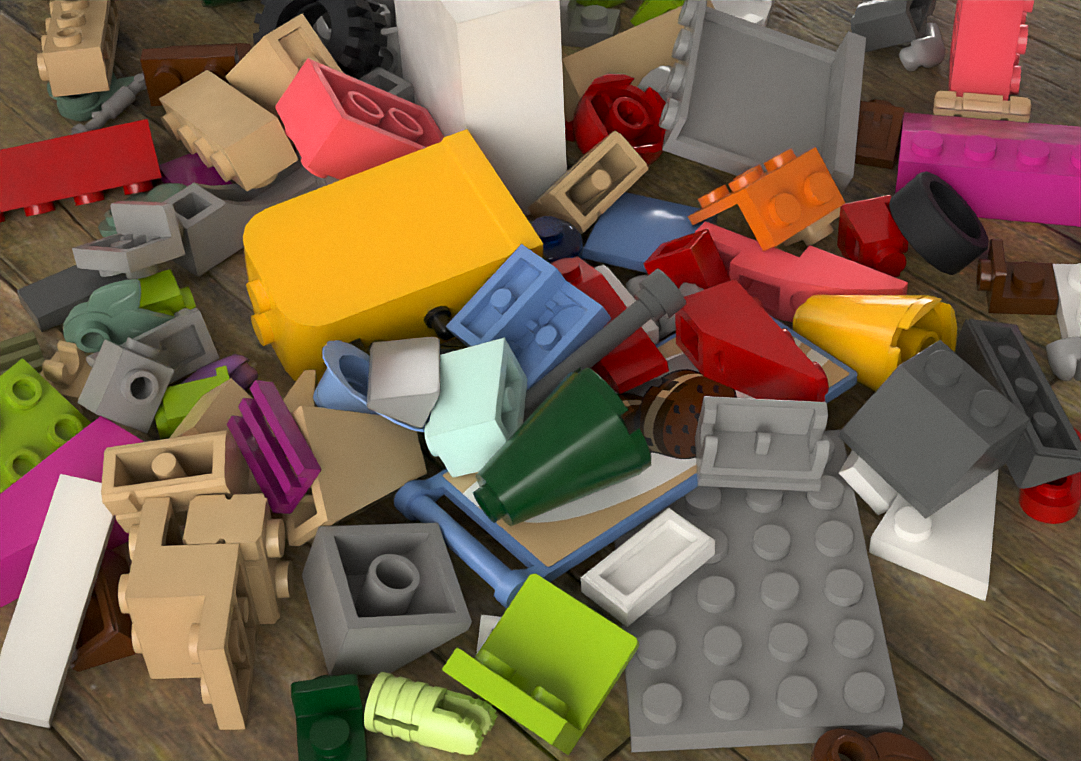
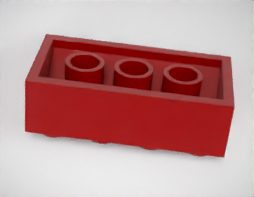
M148 119L1 149L0 223L6 221L4 212L24 208L25 216L28 217L55 211L53 201L73 197L75 206L105 200L103 190L122 186L124 195L152 190L154 188L152 180L162 178Z

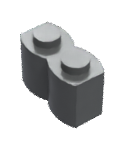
M862 0L856 9L855 15L851 18L852 33L866 37L865 52L911 42L923 37L927 25V16L934 12L936 0Z

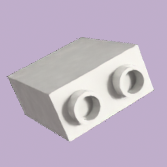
M394 0L403 79L413 84L415 104L429 111L444 137L468 129L524 215H530L528 207L567 171L560 0Z

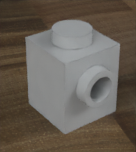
M128 337L124 347L104 340L77 403L97 415L148 433L175 369L156 361L160 350Z

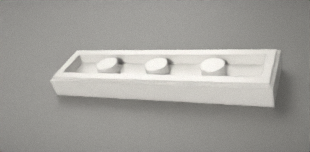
M64 474L59 476L0 653V718L46 728L51 726L116 515L113 516L102 503V483Z

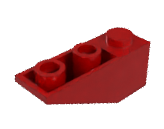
M736 279L684 297L687 304L675 314L676 345L704 377L755 399L825 402V395L828 393L829 384L821 365L815 361L812 362L796 345L791 333L785 328L781 329L766 313L762 302L757 297H752Z

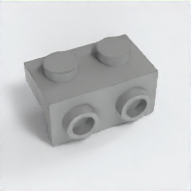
M118 201L112 203L110 208L117 234L72 248L77 268L99 270L102 277L125 273L127 279H139L156 274L158 272L157 264L186 255L182 242L183 226L181 220L175 213L171 203Z

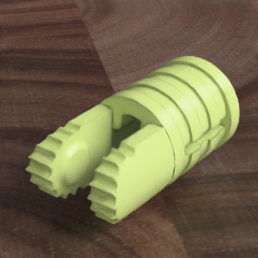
M381 672L376 677L368 695L364 713V726L367 731L381 732L385 736L399 737L407 742H418L422 746L433 747L452 753L457 752L460 755L473 756L482 745L484 740L482 734L486 735L488 731H491L498 715L495 714L497 710L492 707V704H488L487 701H482L479 698L474 699L472 696L450 691L443 687L429 686L428 683L414 682L409 678L395 677L393 674Z

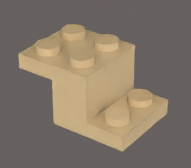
M144 498L140 523L131 525L129 531V554L132 561L130 573L121 575L118 586L120 610L122 613H129L132 620V645L136 654L143 653L151 679L201 677L203 703L212 704L219 730L246 729L259 621L240 544L183 545L171 498Z

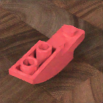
M706 221L695 231L709 229L730 279H736L752 297H757L762 302L767 314L779 320L793 322L794 314L798 307L813 295H907L908 282L811 245L798 257L774 247L763 252L758 241Z

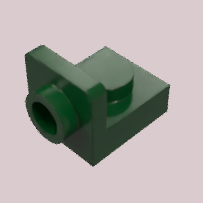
M322 675L311 680L293 682L291 684V699L296 716L298 761H369L367 736L364 726V708L357 675Z

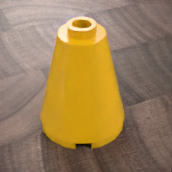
M813 295L796 310L793 318V331L857 372V381L876 392L900 364L937 341L941 340L955 352L957 322L952 306L941 302V298L933 295Z

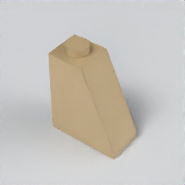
M301 405L291 412L294 421L322 470L291 514H283L289 546H301L315 538L319 526H338L392 497L405 483L417 480L427 474L417 431L397 425L385 417L376 414Z

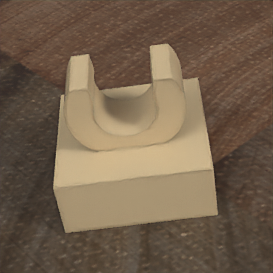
M60 340L57 344L58 351L50 360L44 361L40 375L80 413L84 414L87 408L77 402L92 367L87 363L84 351L80 350L75 343Z

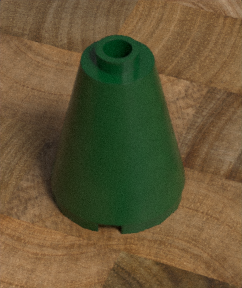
M579 367L574 372H570L476 474L480 487L473 492V495L482 511L493 523L502 518L509 526H514L640 475L651 466V453L640 428L629 435L628 428L621 417L628 409L619 396L592 369L586 367L581 370Z

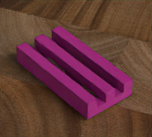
M255 380L250 387L254 399L243 398L238 405L243 416L232 415L227 422V426L262 493L267 498L272 512L291 514L322 469L274 383Z

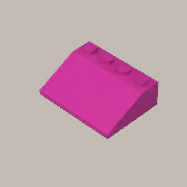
M904 112L895 194L919 173L930 172L948 183L966 201L978 218L1081 227V127Z

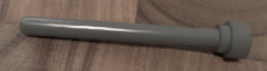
M656 269L639 283L641 290L634 295L636 301L526 391L523 423L570 372H574L579 367L581 370L586 367L591 369L650 319L654 322H657L662 317L669 319L687 304L680 290L664 272Z

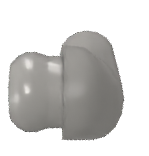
M927 23L923 37L911 41V46L901 49L899 57L907 71L913 72L920 66L931 68L938 65L944 59L945 47L938 25Z

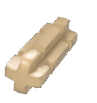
M941 90L936 92L933 106V115L1028 122L1031 112V101L1027 97L1010 96V101H1004L1002 95L964 92L963 97H956V92Z

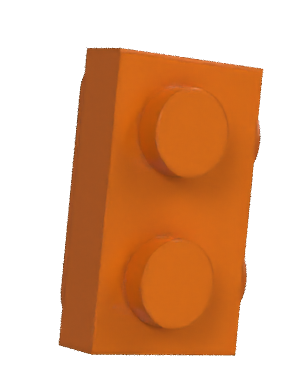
M816 147L797 157L792 148L763 163L767 172L764 173L759 164L733 178V181L728 183L731 189L730 192L724 184L698 198L697 200L702 208L687 217L693 226L738 204L764 252L789 239L846 202Z

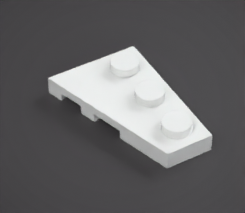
M999 469L927 519L898 494L871 536L869 553L985 601L989 586Z

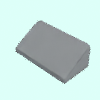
M421 337L373 342L369 356L368 409L416 428H423L440 395V339L436 337Z

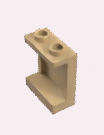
M302 13L266 34L225 77L232 87L276 116L285 132L286 127L275 106L307 58L339 72H342V70ZM287 136L293 149L296 148L294 142Z

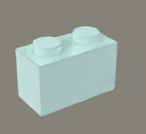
M505 337L440 355V395L431 411L430 421L425 424L424 433L429 451L433 456L440 457L452 478L479 472L523 424L528 379Z

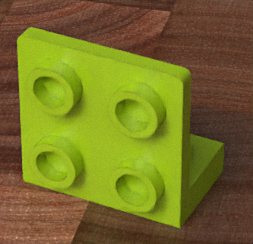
M23 358L0 376V493L91 424L85 416Z
M533 573L529 575L475 658L456 647L442 668V671L569 756L638 650L640 644L636 637L538 574Z

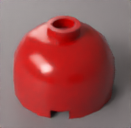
M608 73L595 78L579 100L574 111L573 135L577 147L584 155L613 131L621 133L646 162L647 167H650L664 152L662 147L666 129L659 127V121L666 102L650 86L644 92L638 87L631 85L635 78L628 75Z

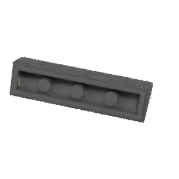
M965 319L956 342L955 353L1030 418L1006 462L1017 487L1021 489L1031 488L1081 472V441L1018 326L1015 324Z

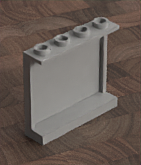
M685 0L678 18V24L684 26V29L680 30L672 51V57L678 59V63L673 65L665 88L666 92L672 93V98L669 97L667 99L659 121V127L666 129L662 150L738 176L759 164L764 173L767 172L763 163L792 148L797 157L816 147L842 194L854 176L866 37L848 31L835 52L707 6V0Z

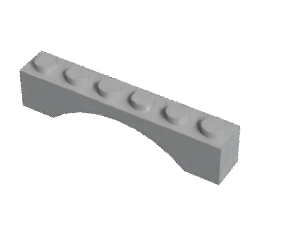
M377 67L358 79L415 104L413 84L381 67ZM298 150L295 153L299 160L280 171L277 178L265 187L253 188L247 192L237 183L215 186L192 183L162 202L173 205L174 211L179 216L183 226L182 242L186 255L172 259V261L199 277L244 247V229L254 215L266 208L316 190L315 175L302 165V157Z

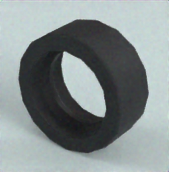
M930 172L919 173L890 198L889 208L893 220L902 235L915 251L940 272L949 275L957 274L988 249L989 239L977 215L966 201L940 177Z

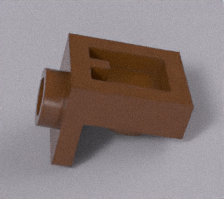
M879 99L868 102L860 101L855 154L856 164L893 169L897 146L901 137L905 108L896 107L888 101Z
M991 239L988 258L978 260L976 274L977 290L986 291L988 313L1055 315L1058 293L1053 264L1029 261L1005 262L1002 239Z

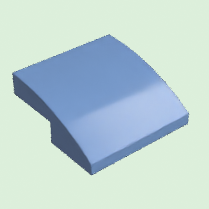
M625 192L600 216L586 241L582 258L647 273L643 263L662 243L694 233L705 221L716 225L718 214L692 226L687 216L700 208Z
M521 244L446 327L467 347L505 337L528 379L527 391L598 333L611 320V317L602 305L567 282L556 267Z

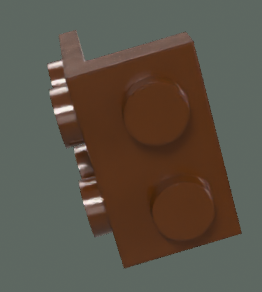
M248 43L143 49L140 62L151 106H163L159 98L206 70H209L230 85L225 76L252 49L251 45Z

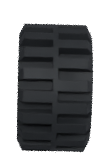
M261 0L260 3L265 7L262 14L256 12L254 23L259 24V32L253 33L254 44H257L266 34L302 13L313 28L316 21L324 13L328 12L332 30L326 48L342 72L360 79L371 72L374 65L381 66L384 57L379 56L380 47H387L388 36L381 34V29L386 27L387 24L385 16L376 13L381 7L377 0Z

